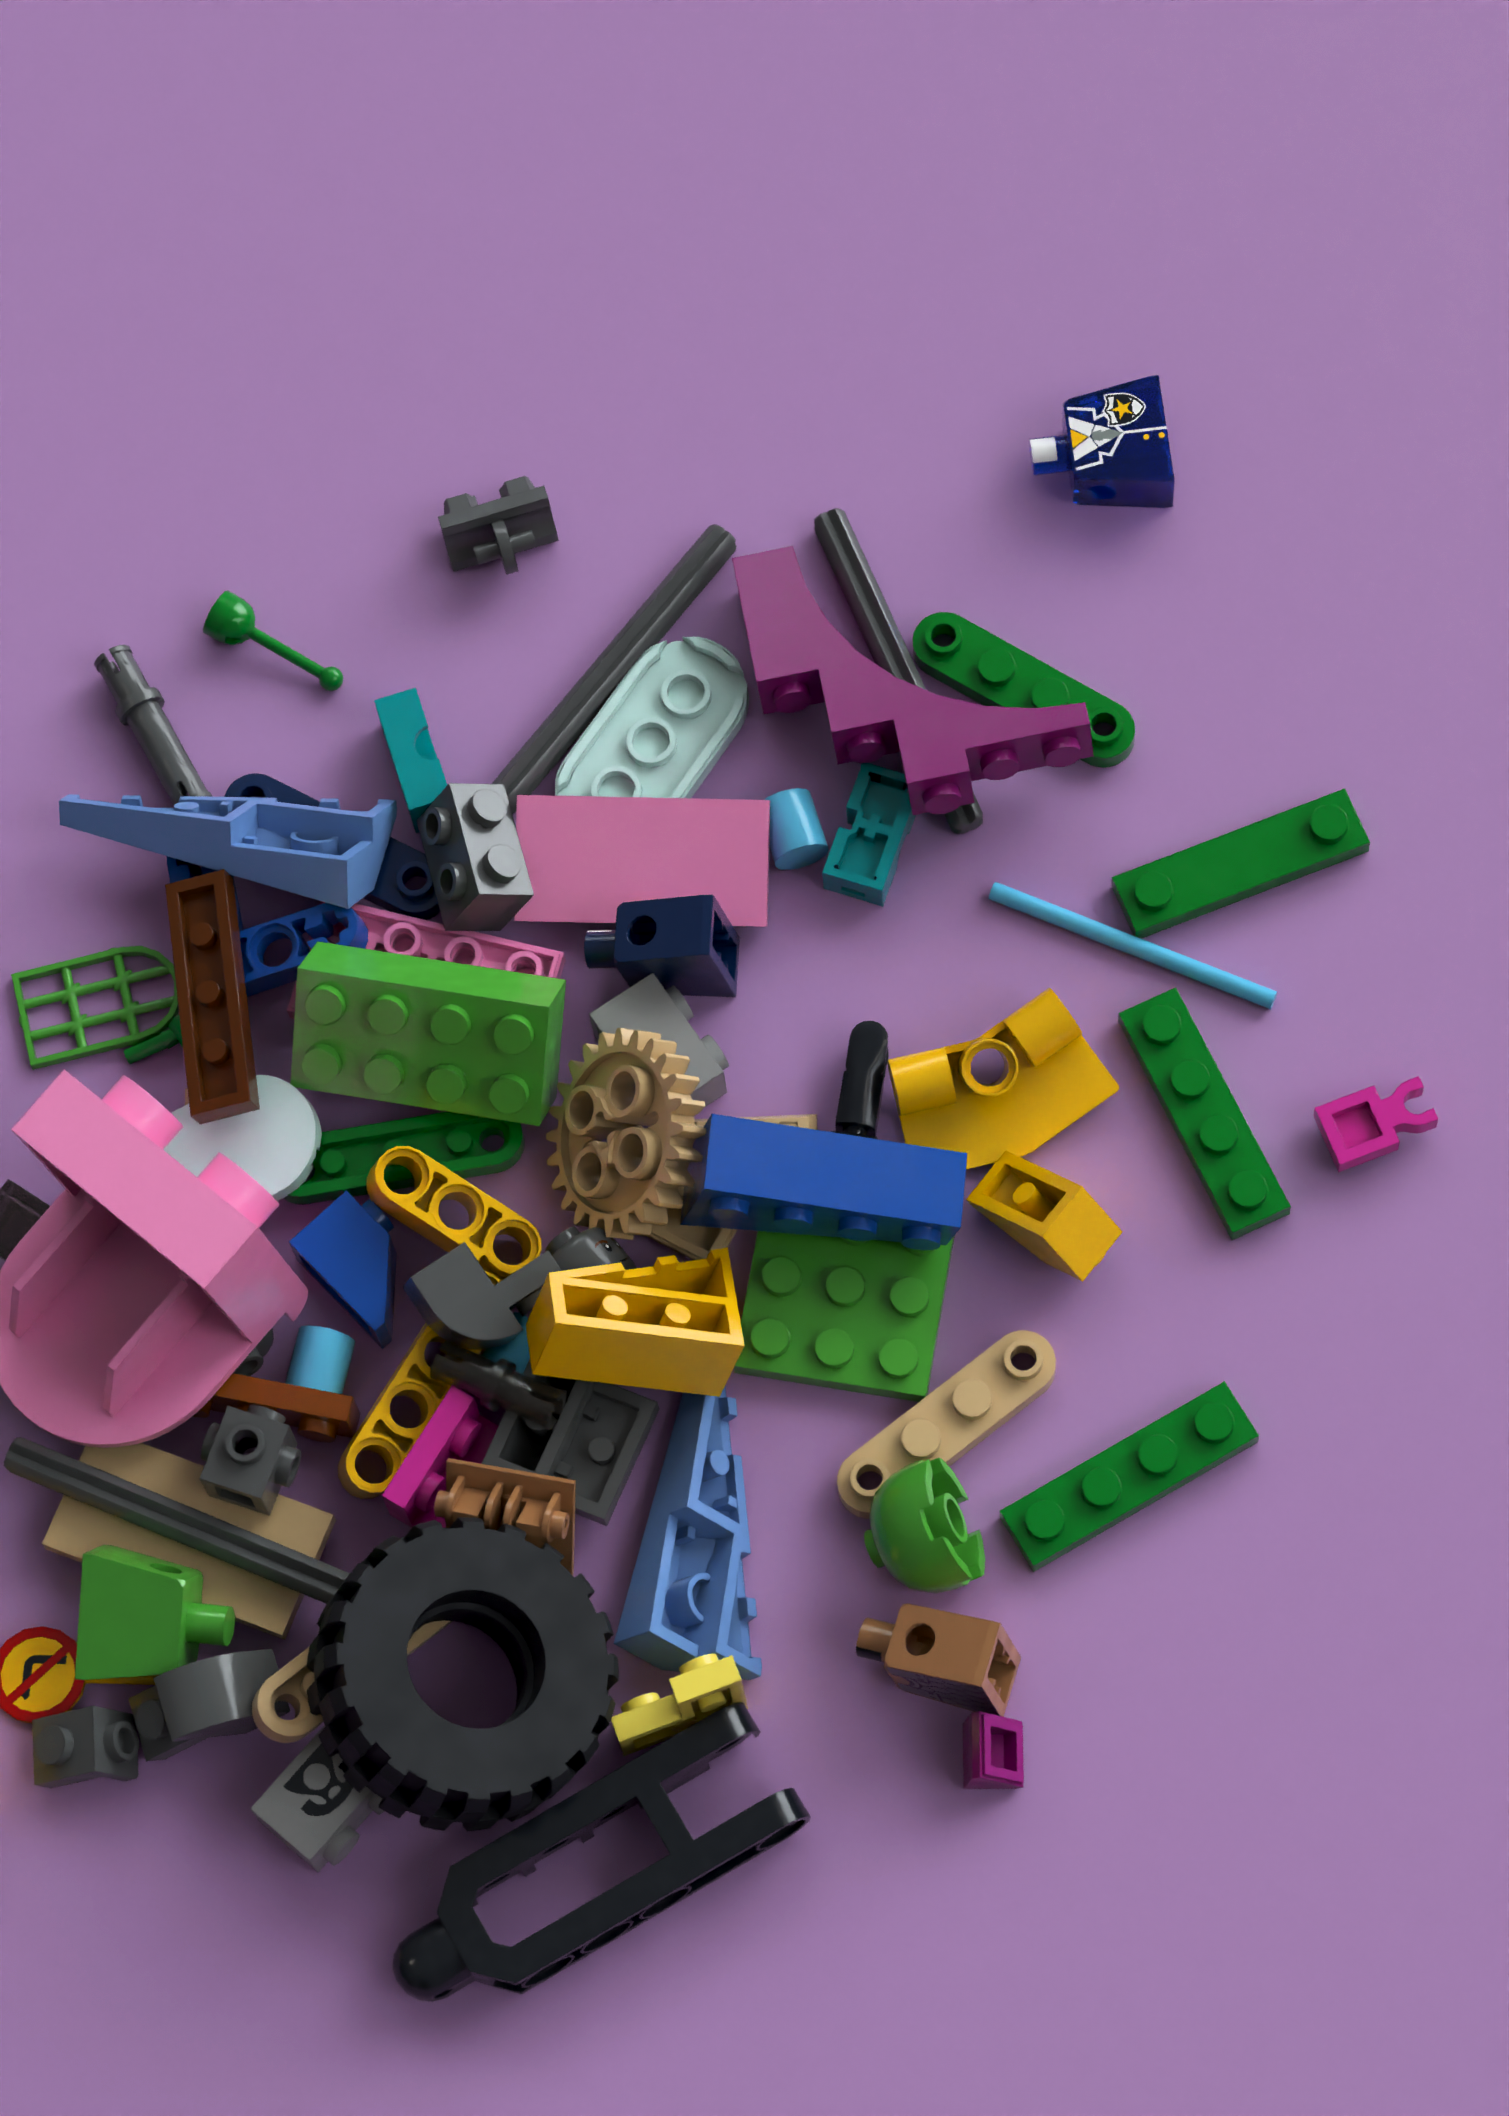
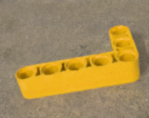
M410 1146L391 1148L377 1160L369 1171L366 1179L367 1192L372 1202L381 1210L446 1252H450L465 1242L493 1285L507 1278L541 1254V1237L537 1228L527 1219L418 1149ZM390 1165L406 1167L414 1178L415 1187L413 1192L409 1194L393 1192L384 1180L385 1167ZM444 1200L460 1202L466 1208L469 1215L467 1228L454 1230L447 1227L439 1216L440 1202ZM509 1235L520 1243L523 1251L520 1264L508 1265L496 1257L493 1250L495 1236ZM425 1322L341 1455L338 1463V1478L342 1487L350 1495L360 1499H374L384 1493L452 1385L456 1388L459 1387L481 1350L467 1349L449 1343L437 1335ZM441 1342L452 1350L455 1356V1366L452 1372L438 1373L427 1365L425 1348L428 1343ZM407 1396L418 1404L421 1411V1419L417 1427L404 1428L392 1419L390 1404L394 1397ZM371 1450L378 1453L384 1459L386 1476L381 1483H368L358 1476L355 1469V1459L359 1452Z

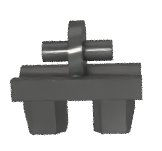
M522 476L505 481L499 489L501 498L478 505L476 497L467 493L446 499L444 502V515L439 516L438 520L453 572L501 558L506 575L518 572V566L514 554L559 541L544 485L535 488L528 477Z

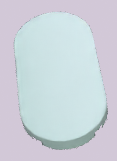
M682 637L683 641H673L668 644L666 640L644 651L628 670L563 760L555 778V796L692 798L740 731L748 713V686L741 666L735 656L722 645L702 637Z
M256 1075L259 1110L204 1124H199L190 1116L189 1103L171 1112L183 1125V1128L165 1147V1152L196 1177L200 1175L218 1153H221L248 1173L276 1201L288 1196V1194L295 1191L306 1181L313 1169L311 1164L316 1157V1151H320L322 1131L313 1105L293 1085L277 1077Z

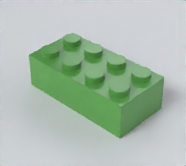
M317 941L297 968L290 1084L296 1088L540 1126L557 1097L566 980Z

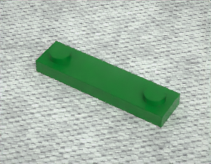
M1344 788L1112 877L1111 887L1133 936L1142 939L1369 852L1370 841Z

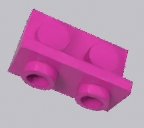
M453 1385L450 1387L382 1494L389 1514L411 1528L414 1525L432 1520L438 1521L442 1524L443 1528H446L445 1518L435 1516L434 1506L438 1492L440 1490L446 1491V1461L448 1458L482 1464L499 1426L480 1415L475 1399Z

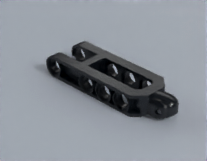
M744 1703L731 1704L707 1716L450 1866L437 1910L439 1917L409 1934L399 1943L393 1955L392 1969L396 1981L408 1995L422 2001L433 2002L447 1998L474 1981L523 1994L789 1838L810 1821L811 1816L795 1789L791 1787L770 1795L693 1840L667 1794L710 1769V1761L734 1748L751 1734L755 1738L759 1736L760 1730ZM636 1804L645 1810L670 1853L669 1855L512 1947L491 1941L473 1907L478 1905L477 1897L521 1871L525 1877L537 1870L534 1865L535 1863L578 1838H581L583 1843L595 1836L593 1829Z

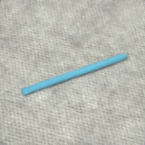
M995 882L991 888L989 900L1247 1001L1271 1009L1276 999L1277 991L1006 885Z

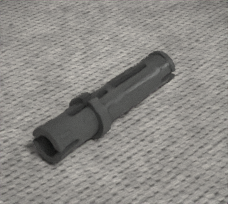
M118 645L110 648L109 651L115 662H109L104 653L99 655L94 665L97 671L101 673L118 704L115 713L123 725L131 727L173 806L179 803L180 796H188V794L190 796L213 797L207 791L163 712L162 707L165 701L157 688L148 685L133 657L130 647L128 645Z

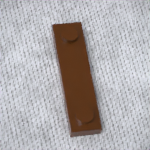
M222 869L165 884L190 1116L199 1124H204L259 1110L260 1105L233 878Z

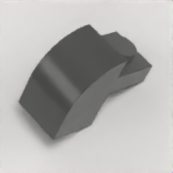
M464 1242L411 1276L403 1286V1289L422 1318L437 1335L459 1347L483 1350L507 1344L523 1331L511 1310L516 1307L522 1317L530 1313L548 1273L562 1270L548 1250L507 1278L493 1285Z
M273 1649L228 1653L180 1666L154 1677V1686L129 1698L146 1762L165 1760L210 1737L247 1734L257 1729L252 1716V1702L262 1684L279 1670ZM275 1702V1712L279 1717L291 1712L288 1702Z

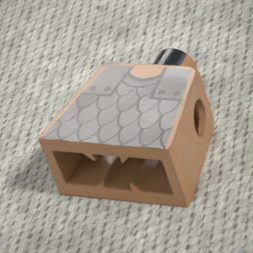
M908 1603L900 1607L895 1624L867 1617L861 1625L856 1644L857 1656L883 1662L885 1670L899 1689L973 1712L981 1711L1004 1717L1021 1660L1020 1654L1001 1623Z

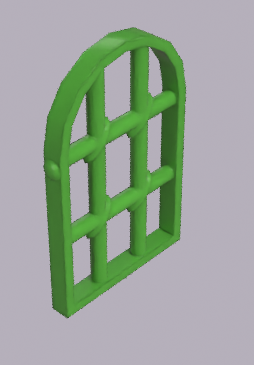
M143 946L110 948L107 951L11 974L20 1014L19 1025L23 1028L29 1061L33 1070L128 1046L132 1047L160 1035L179 1013L174 965L159 951ZM143 956L158 961L162 966L132 973V970L126 971L123 957ZM113 960L117 977L81 986L78 982L74 984L71 970ZM58 973L62 974L65 990L24 1000L21 982ZM171 974L174 980V996L139 1004V1001H132L129 984ZM111 988L114 991L120 990L124 1008L87 1017V1014L80 1015L77 997ZM59 1001L62 1004L68 1002L71 1016L70 1022L31 1031L26 1009ZM170 1007L168 1014L156 1026L139 1033L136 1015ZM120 1020L121 1023L127 1021L130 1035L87 1046L84 1028ZM67 1032L69 1036L75 1035L76 1049L40 1058L36 1057L33 1041Z

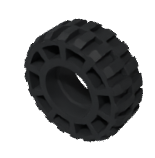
M458 1517L449 1528H443L442 1524L436 1520L414 1525L406 1536L402 1538L394 1535L376 1546L365 1560L358 1563L326 1604L317 1622L320 1628L319 1633L310 1644L307 1658V1668L314 1673L315 1681L307 1689L310 1713L313 1715L322 1714L325 1728L318 1737L327 1755L330 1757L338 1753L349 1768L343 1775L349 1784L359 1793L365 1786L382 1798L378 1807L397 1818H400L408 1811L420 1815L419 1822L421 1827L445 1831L453 1822L462 1823L466 1831L490 1829L501 1819L506 1818L511 1822L520 1819L535 1810L542 1802L552 1798L588 1763L599 1747L597 1740L599 1734L610 1725L616 1703L608 1694L609 1689L619 1681L618 1657L614 1654H607L606 1642L614 1635L607 1614L605 1612L596 1613L589 1599L595 1591L581 1573L574 1578L560 1563L565 1556L548 1543L539 1548L524 1540L526 1532L522 1529L505 1523L497 1531L485 1529L481 1518ZM434 1621L461 1622L481 1630L500 1646L510 1661L517 1686L516 1706L511 1716L497 1727L485 1729L463 1727L445 1720L426 1705L412 1683L407 1664L408 1642L419 1627Z

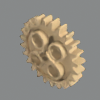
M617 1028L615 1034L599 1033L598 1045L585 1043L582 1046L584 1062L570 1060L568 1063L573 1080L571 1084L558 1082L557 1088L564 1098L562 1106L550 1107L549 1113L559 1120L558 1128L546 1133L547 1140L557 1143V1151L546 1161L547 1165L557 1166L560 1169V1173L551 1186L553 1190L567 1191L561 1208L565 1211L575 1212L573 1223L576 1226L589 1227V1229L594 1227L602 1228L605 1230L606 1237L633 1240L634 1235H651L652 1224L662 1226L668 1224L666 1207L681 1209L683 1206L678 1191L680 1185L694 1186L695 1181L687 1168L689 1162H701L703 1158L699 1151L693 1148L694 1139L706 1134V1128L694 1125V1116L704 1109L705 1102L692 1100L691 1094L698 1086L700 1080L696 1076L684 1075L690 1059L688 1056L675 1055L676 1042L662 1040L660 1033Z

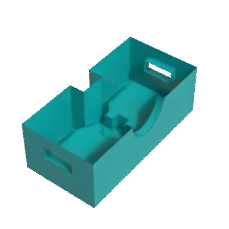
M415 687L376 699L374 703L415 833H419L416 820L445 789L447 783L439 758H437L428 731L429 727Z
M862 763L846 806L847 824L853 826L851 830L839 827L822 871L823 888L883 907L897 870L903 842L911 831L916 815H912L903 773L870 763Z

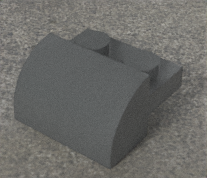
M529 1359L482 1464L576 1480L575 1514L607 1526L660 1408L657 1401L614 1384L532 1375Z

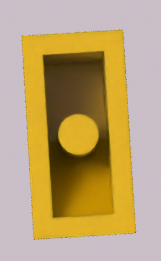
M1008 1151L1001 1155L966 1198L973 1208L1044 1263L1082 1282L1092 1269L1102 1261L1106 1252L1122 1233V1230L1081 1185Z

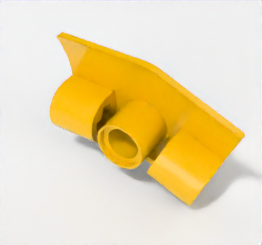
M1050 987L978 1038L887 1060L905 1144L967 1153L966 1169L996 1163L1005 1151L1019 1157L1033 1152L1119 1090L1118 1083L1086 1042L1078 1024ZM996 1049L1004 1060L1003 1073L997 1081L991 1084H980L973 1078L971 1073L973 1057L981 1050Z

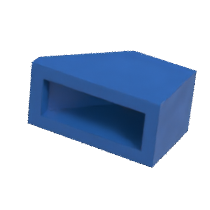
M346 1190L292 1238L289 1244L297 1261L384 1349L392 1341L397 1253L389 1232L394 1228V1225L385 1213L370 1199L360 1205Z

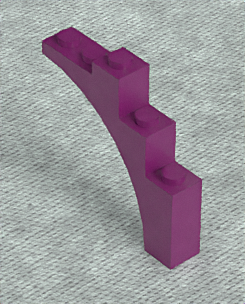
M793 546L732 558L763 714L779 711L794 713L805 709L809 705L825 702L838 765L849 762L870 763L884 755L899 752L912 815L928 812L932 814H945L956 810L959 806L975 803L971 781L985 778L989 780H1002L1013 776L1019 771L1044 766L1065 767L1074 764L1079 759L1094 756L1091 727L1085 702L1042 708L984 706L932 693L893 676L859 653L827 620L807 588Z

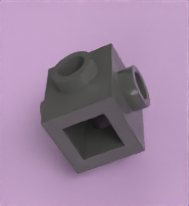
M249 1405L247 1412L227 1406L221 1424L216 1422L211 1424L202 1445L201 1459L205 1460L206 1463L199 1479L209 1496L270 1516L281 1486L289 1488L292 1485L298 1472L302 1455L301 1450L296 1449L298 1443L290 1426L284 1424L286 1418L283 1415L259 1405Z

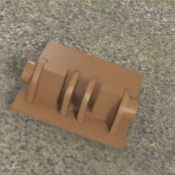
M448 1458L446 1461V1491L440 1490L438 1492L434 1506L435 1516L445 1518L446 1528H449L458 1517L481 1518L485 1529L496 1531L503 1523L517 1527L526 1532L524 1540L539 1548L548 1543L565 1557L560 1563L574 1577L576 1480Z

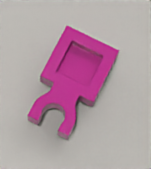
M1419 1076L1403 1082L1390 1097L1382 1100L1375 1085L1315 1107L1313 1117L1338 1173L1397 1151L1400 1144L1396 1134L1398 1132L1417 1134L1437 1127L1438 1117L1434 1108L1422 1114H1413L1405 1108L1404 1103L1407 1100L1417 1098L1423 1094L1424 1086Z

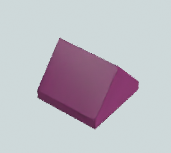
M981 1711L972 1712L962 1723L963 1789L1023 1788L1022 1721Z

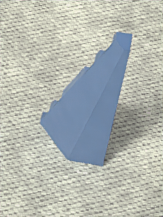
M68 794L59 800L60 825L216 871L224 869L233 876L349 909L375 888L396 820L397 800L378 799L377 805L369 811L341 810L339 799L321 798L319 807L278 802L277 798L180 796L179 803L174 804V808L143 807L141 795H123L121 804L80 799L79 795Z
M724 1387L720 1397L684 1392L682 1394L614 1644L661 1670L680 1672L679 1667L684 1663L703 1655L716 1654L718 1660L732 1655L741 1679L752 1680L761 1677L762 1662L761 1658L751 1656L748 1622L757 1617L755 1598H748L745 1594L742 1559L751 1554L742 1456L732 1455L729 1421L738 1416L736 1398L726 1397V1387Z

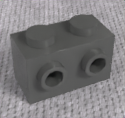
M449 783L416 820L445 931H501L534 896L504 784Z

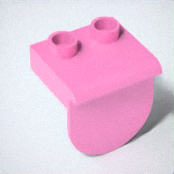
M65 1069L11 1129L65 1190L19 1241L0 1270V1385L14 1406L31 1422L49 1434L62 1440L88 1447H124L143 1443L164 1435L195 1415L213 1397L283 1315H286L293 1322L296 1320L307 1301L308 1289L259 1229L279 1206L276 1199L266 1189L221 1153L214 1157L198 1177L182 1166L164 1149L183 1128V1125L161 1103L127 1076L122 1075L108 1093L100 1099Z

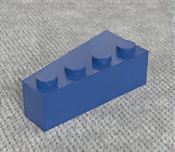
M711 1114L704 1125L706 1134L696 1138L693 1143V1148L699 1151L703 1158L701 1162H689L687 1170L693 1177L695 1184L693 1187L684 1186L680 1225L842 1237L857 1241L901 1242L903 1246L916 1250H935L940 1245H947L961 1228L967 1153Z

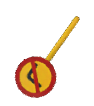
M45 1626L23 1629L7 1639L0 1648V1708L17 1721L32 1724L34 1719L71 1711L83 1696L86 1683L155 1685L153 1678L158 1675L92 1680L75 1679L77 1642L61 1630Z

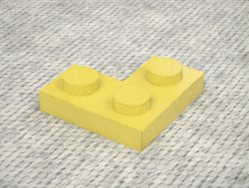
M707 1654L694 1658L679 1667L680 1675L669 1679L673 1694L660 1699L656 1692L647 1693L622 1704V1713L613 1716L611 1722L623 1755L626 1756L666 1741L731 1704L742 1702L748 1710L742 1679L733 1656L731 1655L718 1660L716 1654Z

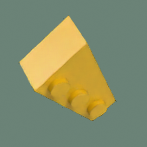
M728 1247L710 1250L706 1259L679 1262L675 1255L657 1257L653 1266L625 1270L620 1262L550 1272L526 1322L532 1375L720 1397L745 1346Z

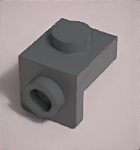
M89 1706L32 1720L34 1785L52 1789L100 1777L120 1781L137 1779L139 1738L133 1714L98 1706Z

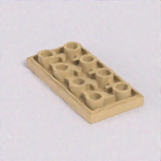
M144 1443L111 1448L85 1446L79 1461L317 1560H320L336 1522L333 1514L280 1494L277 1496L270 1516L211 1497L199 1479L204 1468L203 1465ZM63 1495L42 1542L46 1550L82 1563L84 1553L102 1545H113L197 1569L203 1575V1604L231 1606L235 1612L236 1622L286 1640L304 1597V1594L66 1495Z

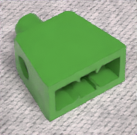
M113 1545L99 1546L84 1553L82 1558L75 1679L92 1680L160 1675L180 1666L196 1662L199 1643L229 1646L235 1627L234 1609L231 1606L202 1603L203 1575L197 1569Z

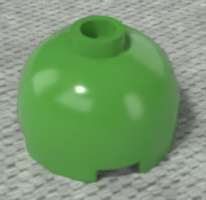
M943 1459L919 1460L893 1473L875 1492L869 1516L871 1529L864 1533L865 1546L875 1566L878 1568L886 1566L889 1573L898 1582L910 1589L921 1592L940 1593L954 1590L967 1585L971 1580L982 1577L985 1572L986 1559L980 1529L968 1534L964 1516L958 1505L969 1499L955 1473Z

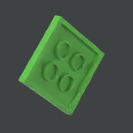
M758 1231L741 1319L745 1346L734 1366V1373L920 1402L928 1395L955 1235L947 1245H940L938 1249L916 1250L903 1246L901 1242L857 1241L842 1237Z

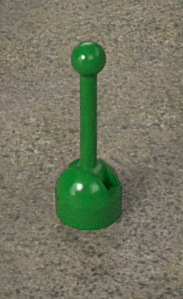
M229 590L221 594L208 613L203 626V633L218 642L231 646L242 644L246 640L252 639L317 677L322 688L327 691H335L343 684V674L338 668L332 666L324 668L255 628L253 608L244 599Z

